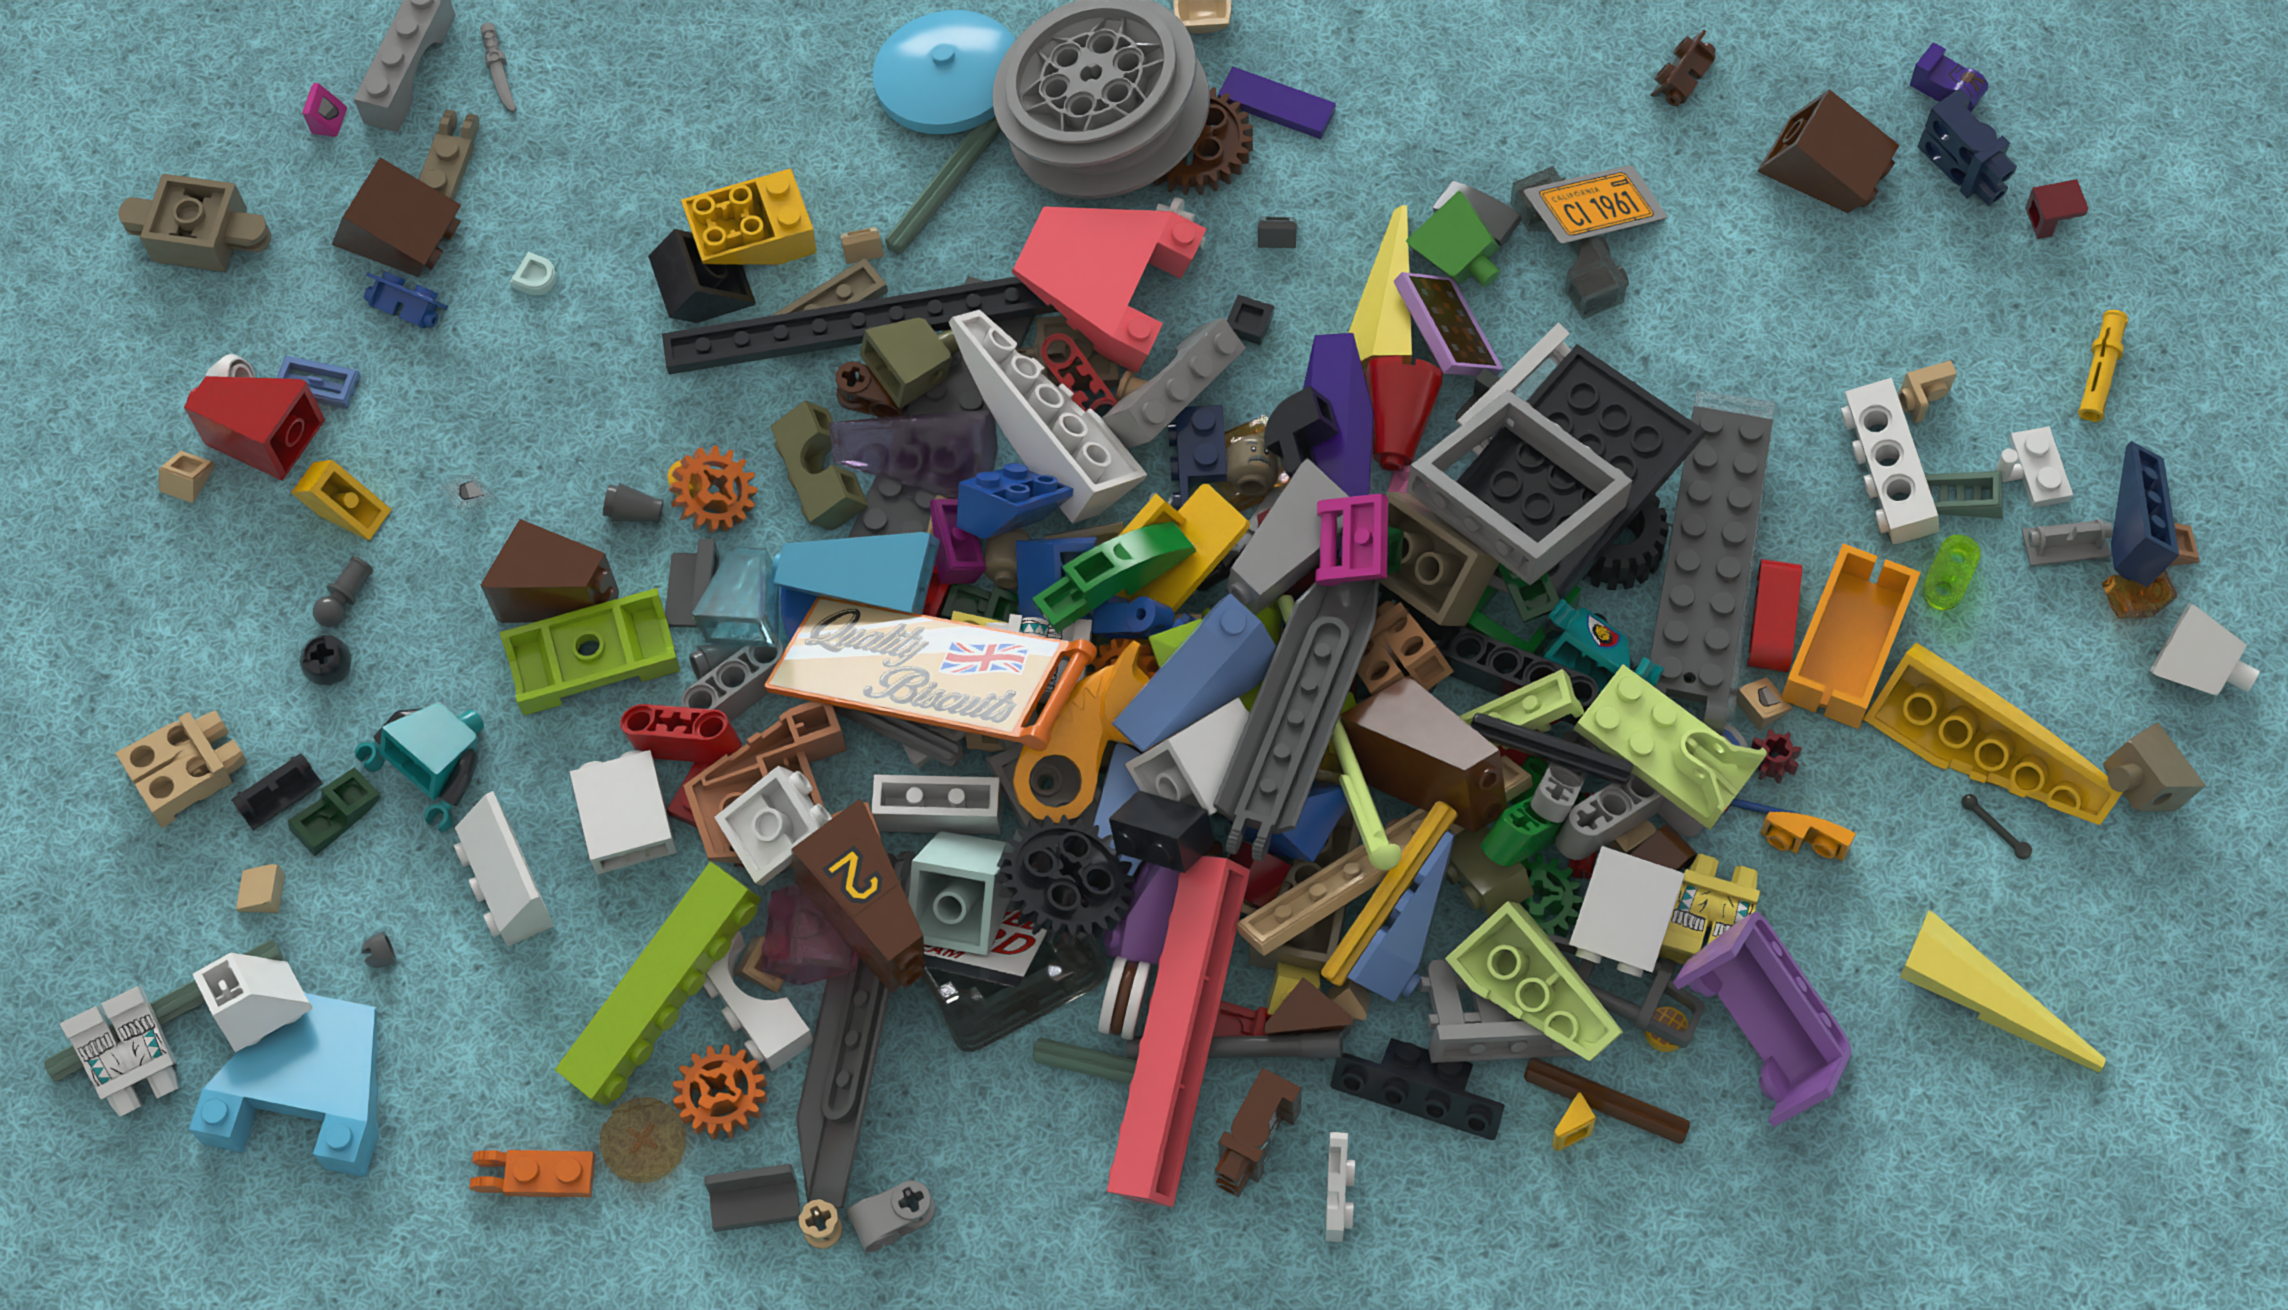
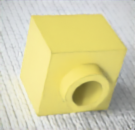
M1278 962L1267 999L1268 1014H1274L1303 977L1319 989V972Z

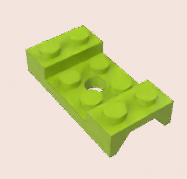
M657 588L499 632L516 689V701L523 716L563 705L562 697L639 676L641 682L681 671ZM587 641H596L600 644L599 649L592 655L584 656L578 653L580 646Z

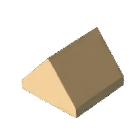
M876 227L847 232L840 236L846 264L856 263L864 258L870 260L884 257L880 234Z
M1347 978L1340 987L1333 985L1328 989L1327 997L1354 1019L1366 1020L1370 995L1364 986Z

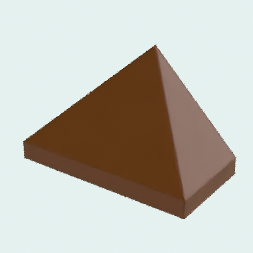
M1303 977L1266 1022L1265 1033L1267 1035H1294L1304 1032L1356 1028L1355 1019Z

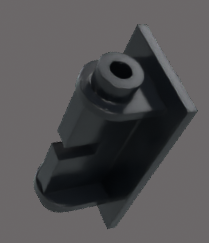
M300 753L296 757H290V761L245 791H239L238 795L231 799L253 831L323 785L303 754Z

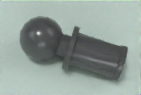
M352 556L350 562L335 583L327 585V590L331 595L321 597L315 602L313 607L315 621L325 627L338 625L345 615L344 603L354 605L356 602L354 596L369 575L373 573V568L362 559Z

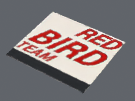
M1006 910L988 955L924 944L925 967L1018 988L1048 930L1042 928L1039 933L1033 935L1032 928L1034 923L1030 920L1021 925L1017 923L1021 915L1020 910L1007 912Z

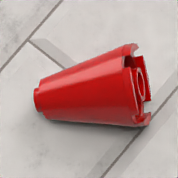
M1385 356L1370 360L1367 364L1364 376L1374 412L1372 455L1373 459L1380 463V467L1384 470L1401 471L1404 466L1412 464L1443 385V372L1437 366L1424 360L1416 359L1414 366L1402 364V356Z

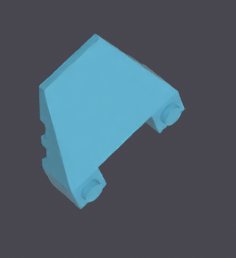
M305 993L313 1008L312 1010L303 1014L297 1021L285 1024L267 1034L258 1043L239 1050L205 1085L199 1097L189 1130L203 1145L243 1152L257 1109L322 1121L323 1124L313 1156L324 1169L366 1177L379 1137L377 1122L378 1084L376 1083V1008Z

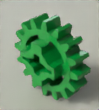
M1541 853L1537 854L1535 862L1529 863L1527 858L1522 860L1520 863L1525 867L1534 893L1533 895H1539L1541 903H1533V897L1530 896L1520 904L1547 935H1554V932H1557L1559 935L1566 937L1569 931L1567 923L1576 925L1579 916L1576 910H1580L1583 904V898L1576 896L1580 892V881L1569 882L1573 870L1570 867L1563 871L1558 870L1559 859L1556 857L1550 864L1543 863ZM1550 915H1558L1550 921L1543 922Z

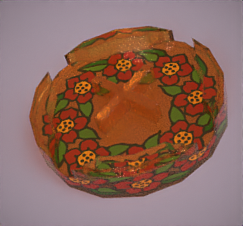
M653 1097L634 1098L620 1104L612 1111V1115L608 1118L607 1123H604L600 1131V1150L607 1166L619 1178L633 1183H651L667 1176L679 1165L686 1150L687 1132L680 1115L669 1105Z

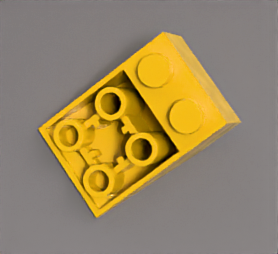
M791 168L681 199L703 264L780 265L817 253L813 226Z

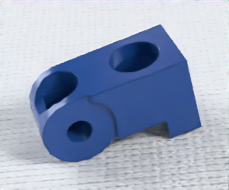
M1114 595L1094 609L1091 633L1109 640L1119 638H1139L1140 640H1145L1149 636L1171 629L1175 621L1174 612L1167 604L1148 597H1138L1130 603V600Z

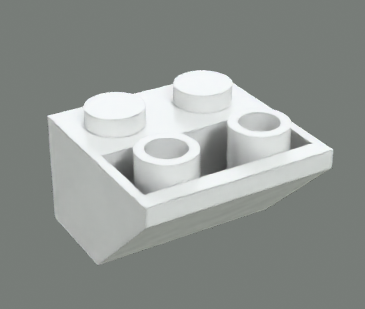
M229 953L193 973L194 979L212 1016L235 1052L246 1046L258 1043L267 1034L285 1024L297 1021L303 1014L313 1009L286 961Z

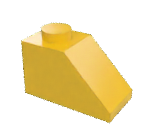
M334 460L313 462L291 492L318 516L366 540L372 538L392 510Z

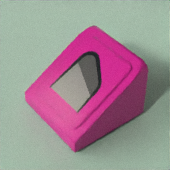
M313 83L302 114L312 134L336 137L339 134L347 107L322 85Z

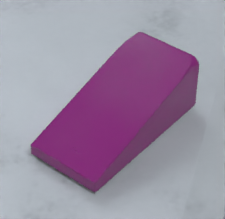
M932 499L930 501L933 536L940 540L936 565L941 584L975 583L986 570L978 536L956 527L958 499Z

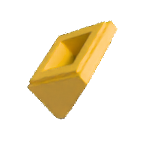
M1581 1092L1576 1095L1554 1131L1552 1141L1554 1150L1560 1151L1592 1135L1596 1117Z

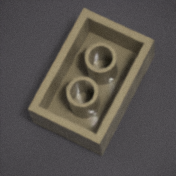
M1388 491L1385 495L1388 497V526L1404 531L1401 568L1399 571L1388 574L1387 578L1379 579V582L1437 624L1442 626H1466L1500 562L1409 493Z

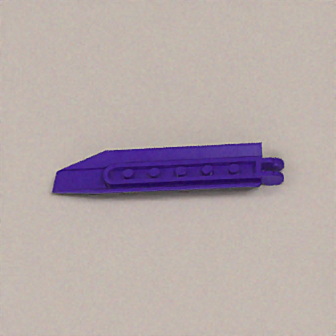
M1354 333L1315 335L1303 389L1312 386L1330 400L1339 434L1312 447L1317 466L1349 497L1369 495L1374 412ZM1342 547L1337 550V559L1342 555ZM1305 592L1293 597L1294 601L1296 602ZM1283 618V629H1284L1285 626H1286V624H1285V621H1284V618Z

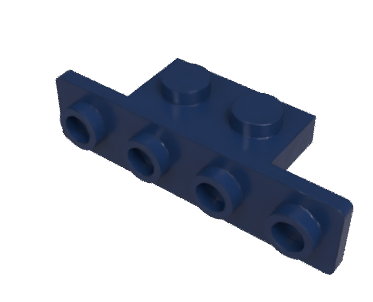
M1222 405L1185 407L1175 417L1176 422L1168 424L1169 447L1177 446L1178 457H1170L1171 481H1179L1180 492H1172L1173 508L1177 511L1189 499L1188 484L1227 482Z

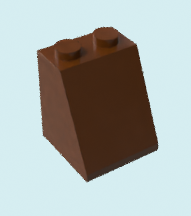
M1829 89L1790 116L1757 171L1830 206L1849 213L1859 206L1866 207L1878 193V189L1875 186L1879 179L1884 178L1893 168L1895 161L1892 160V157L1897 151L1899 144Z
M380 157L343 215L332 245L419 277L425 267L432 270L443 253V250L438 248L443 237L451 240L459 227L461 220L457 219L456 215L461 204Z
M519 519L480 585L495 619L502 623L537 622L612 601L619 597L618 586L605 553L522 519Z

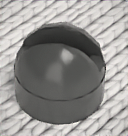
M384 931L371 936L364 942L361 953H372L371 956L364 960L370 967L382 968L397 962L392 944Z

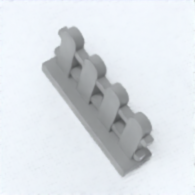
M1563 954V956L1567 959L1570 965L1577 972L1578 969L1575 960L1572 957ZM1433 960L1428 966L1426 977H1421L1419 981L1421 992H1429L1434 1012V1014H1429L1427 1019L1429 1029H1435L1428 1047L1431 1063L1580 1056L1522 1019H1518L1504 1011L1502 1007L1473 992L1459 975H1454L1452 966L1445 960ZM1458 990L1471 991L1475 1012L1463 1013Z

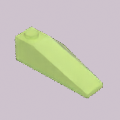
M1507 901L1445 958L1473 992L1507 1010L1508 1013L1518 1019H1522L1588 1061H1592L1623 1033L1549 936L1520 903Z

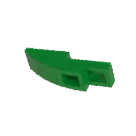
M1173 521L1142 527L1106 541L1062 567L1066 576L1033 597L1032 600L1038 611L1058 634L1120 591L1124 590L1128 596H1131L1195 553L1196 549Z

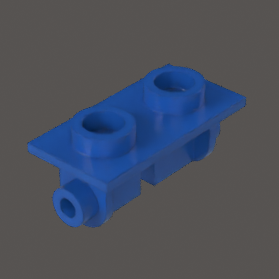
M386 271L383 272L382 277L367 272L366 276L376 280L373 287L369 286L364 293V299L368 301L370 307L378 308L395 316L400 303H403L404 306L399 318L416 324L423 329L427 326L433 328L438 321V314L435 313L437 306L445 309L448 308L447 305L436 301L439 293L420 285H416L414 291L403 287L405 279Z

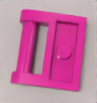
M1381 493L1318 501L1317 516L1321 517L1320 568L1316 569L1315 583L1322 586H1335L1343 582L1387 578L1388 497ZM1343 515L1342 566H1336L1337 517Z

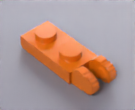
M497 1150L473 1152L472 1159L474 1165L481 1167H505L504 1179L491 1176L470 1178L469 1189L479 1193H504L505 1196L592 1198L596 1155L593 1151L507 1150V1153Z

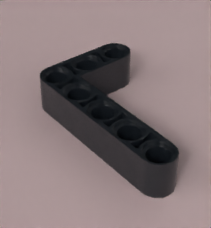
M1429 617L1418 622L1419 626L1432 641H1440L1435 645L1454 672L1449 675L1451 677L1502 697L1563 669L1570 677L1575 697L1577 699H1589L1581 703L1584 713L1599 695L1597 683L1586 674L1463 626H1442ZM1467 655H1477L1472 659H1464ZM1402 663L1397 665L1405 677L1410 675ZM1504 669H1514V671L1510 673H1499ZM1437 684L1430 688L1428 692L1432 694ZM1568 714L1559 718V720L1575 726L1582 716L1575 718L1572 714Z

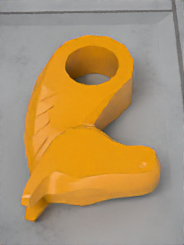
M1133 640L1121 653L1114 665L1105 667L1075 684L1050 731L1051 740L1044 751H1036L1023 744L1015 765L1012 785L1018 804L1032 818L1043 821L1044 817L1048 815L1055 824L1059 823L1062 815H1066L1068 820L1078 817L1093 801L1099 767L1107 742L1111 740L1122 744L1134 745L1111 723L1149 681L1148 677L1137 666L1138 654L1141 648V644ZM1044 757H1063L1070 761L1078 771L1080 780L1078 792L1073 800L1065 806L1057 808L1045 806L1031 792L1029 784L1030 772L1036 762Z

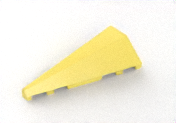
M1402 205L1393 211L1348 333H1354L1364 373L1368 362L1379 357L1402 356V364L1411 365V313L1394 284V280L1401 272L1409 273V247L1406 242L1408 239L1407 205Z
M1928 910L1900 974V978L1978 1012V1019L2100 1073L2105 1064V1057L1935 913Z

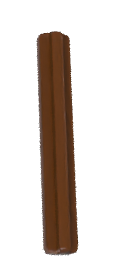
M1536 1057L1531 1058L1526 1067L1524 1079L1529 1083L1574 1100L1576 1095L1581 1092L1590 1108L1675 1143L1682 1144L1687 1136L1690 1122L1685 1118Z

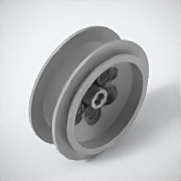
M1076 0L1058 7L1035 21L1015 40L1000 63L993 86L994 114L1002 132L1010 142L1013 155L1020 168L1032 181L1042 188L1055 194L1078 199H1100L1119 196L1144 187L1169 172L1188 154L1196 143L1206 123L1210 105L1208 80L1201 63L1196 57L1195 47L1188 30L1174 13L1152 0Z

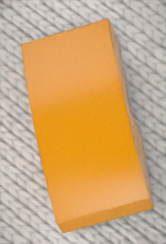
M1769 812L1760 832L1761 835L1766 837V841L1778 850L1787 851L1789 849L1797 854L1806 841L1811 844V848L1820 856L1828 859L1835 857L1840 861H1843L1856 835V833L1830 821L1790 812Z

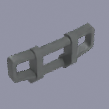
M1548 935L1560 951L1573 955L1576 954L1578 947L1569 945L1571 939L1557 935ZM1665 958L1664 961L1657 959L1653 973L1644 970L1656 976L1643 1006H1639L1588 983L1597 963L1582 959L1577 974L1606 1010L1635 1022L1634 1027L1645 1032L1648 1031L1680 1048H1686L1689 1045L1705 1005L1702 1000L1685 989L1680 988L1678 990L1671 981L1677 962ZM1664 993L1691 1010L1693 1016L1685 1031H1678L1653 1018Z

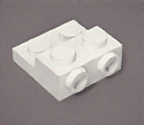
M777 766L714 817L755 884L765 885L793 862L791 849L832 819L831 815L822 805L816 804L814 806L807 795L813 788L807 778L799 771L792 772Z

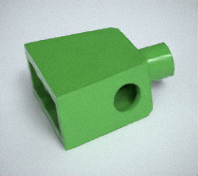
M1460 190L1406 240L1419 255L1454 279L1458 284L1463 283L1472 275L1483 287H1487L1501 273L1489 259L1498 250L1499 245L1471 202Z

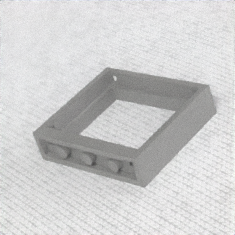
M1507 390L1411 464L1406 492L1531 585L1626 507L1633 480L1627 477L1620 469L1613 467L1594 453L1590 447L1583 445L1565 432L1557 423L1550 421L1532 408L1528 402L1521 400ZM1502 425L1597 494L1538 543L1443 473Z

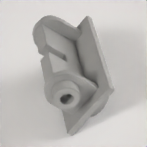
M2102 519L2022 529L2030 566L2111 556L2107 538H2112V525L2110 522L2104 523Z

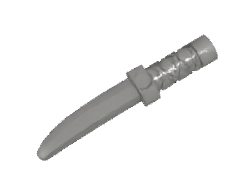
M485 23L481 25L480 30L486 49V66L491 70L492 78L502 103L508 110L515 112L517 109L503 67L507 63L505 54L499 47L495 25L493 23Z

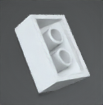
M493 791L485 794L455 827L461 842L455 844L454 848L463 867L471 865L476 877L469 879V883L477 901L486 900L491 912L483 916L493 938L501 935L507 947L553 927L554 924L497 797Z

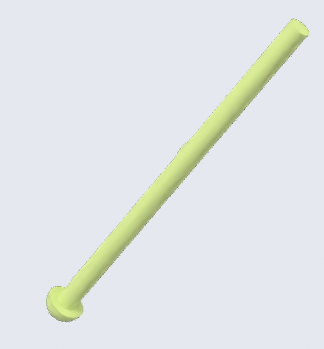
M1284 595L1277 602L1285 624H1287L1295 604L1291 595ZM1339 716L1331 736V742L1344 772V775H1340L1339 781L1365 845L1370 863L1379 870H1390L1399 863L1401 849L1400 846L1389 843Z

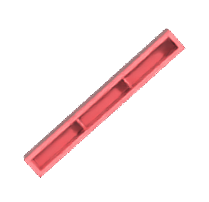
M1202 856L1185 873L1180 872L1178 876L1175 901L1168 920V931L1163 952L1159 958V969L1153 994L1149 1001V1012L1143 1037L1139 1043V1055L1134 1076L1129 1086V1098L1124 1119L1119 1129V1140L1114 1162L1109 1172L1107 1192L1129 1200L1167 1207L1174 1206L1237 931L1236 923L1239 922L1250 874L1249 869L1228 858Z

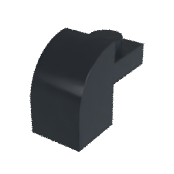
M1308 386L1282 401L1269 417L1264 433L1265 447L1280 457L1282 468L1290 478L1294 476L1306 459H1309L1317 466L1312 447L1339 434L1330 400L1312 386Z

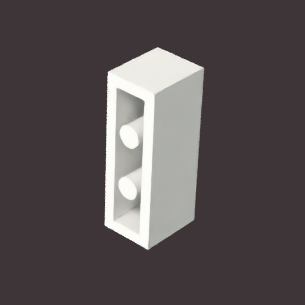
M874 775L871 812L879 832L939 833L944 831L956 834L1000 835L1002 813L999 777Z

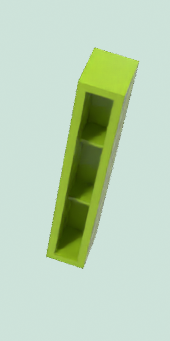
M710 861L554 1070L591 1100L608 1106L611 1101L618 1099L628 1085L627 1079L636 1067L644 1064L653 1053V1045L662 1032L667 1031L676 1023L680 1015L679 1010L689 996L695 995L702 988L706 980L705 975L715 961L721 960L728 953L732 944L731 940L739 929L752 921L757 912V905L762 898Z

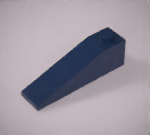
M2130 441L2125 450L2111 540V551L2114 570L2122 578L2129 581L2134 580L2148 588L2179 556L2164 458Z

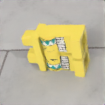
M1698 854L1690 870H1685L1683 882L1658 957L1668 958L1685 965L1689 958L1700 951L1706 927L1711 928L1707 941L1708 945L1738 921L1755 912L1760 890H1756L1757 871L1744 866H1735L1731 882L1715 877L1719 861L1714 857Z

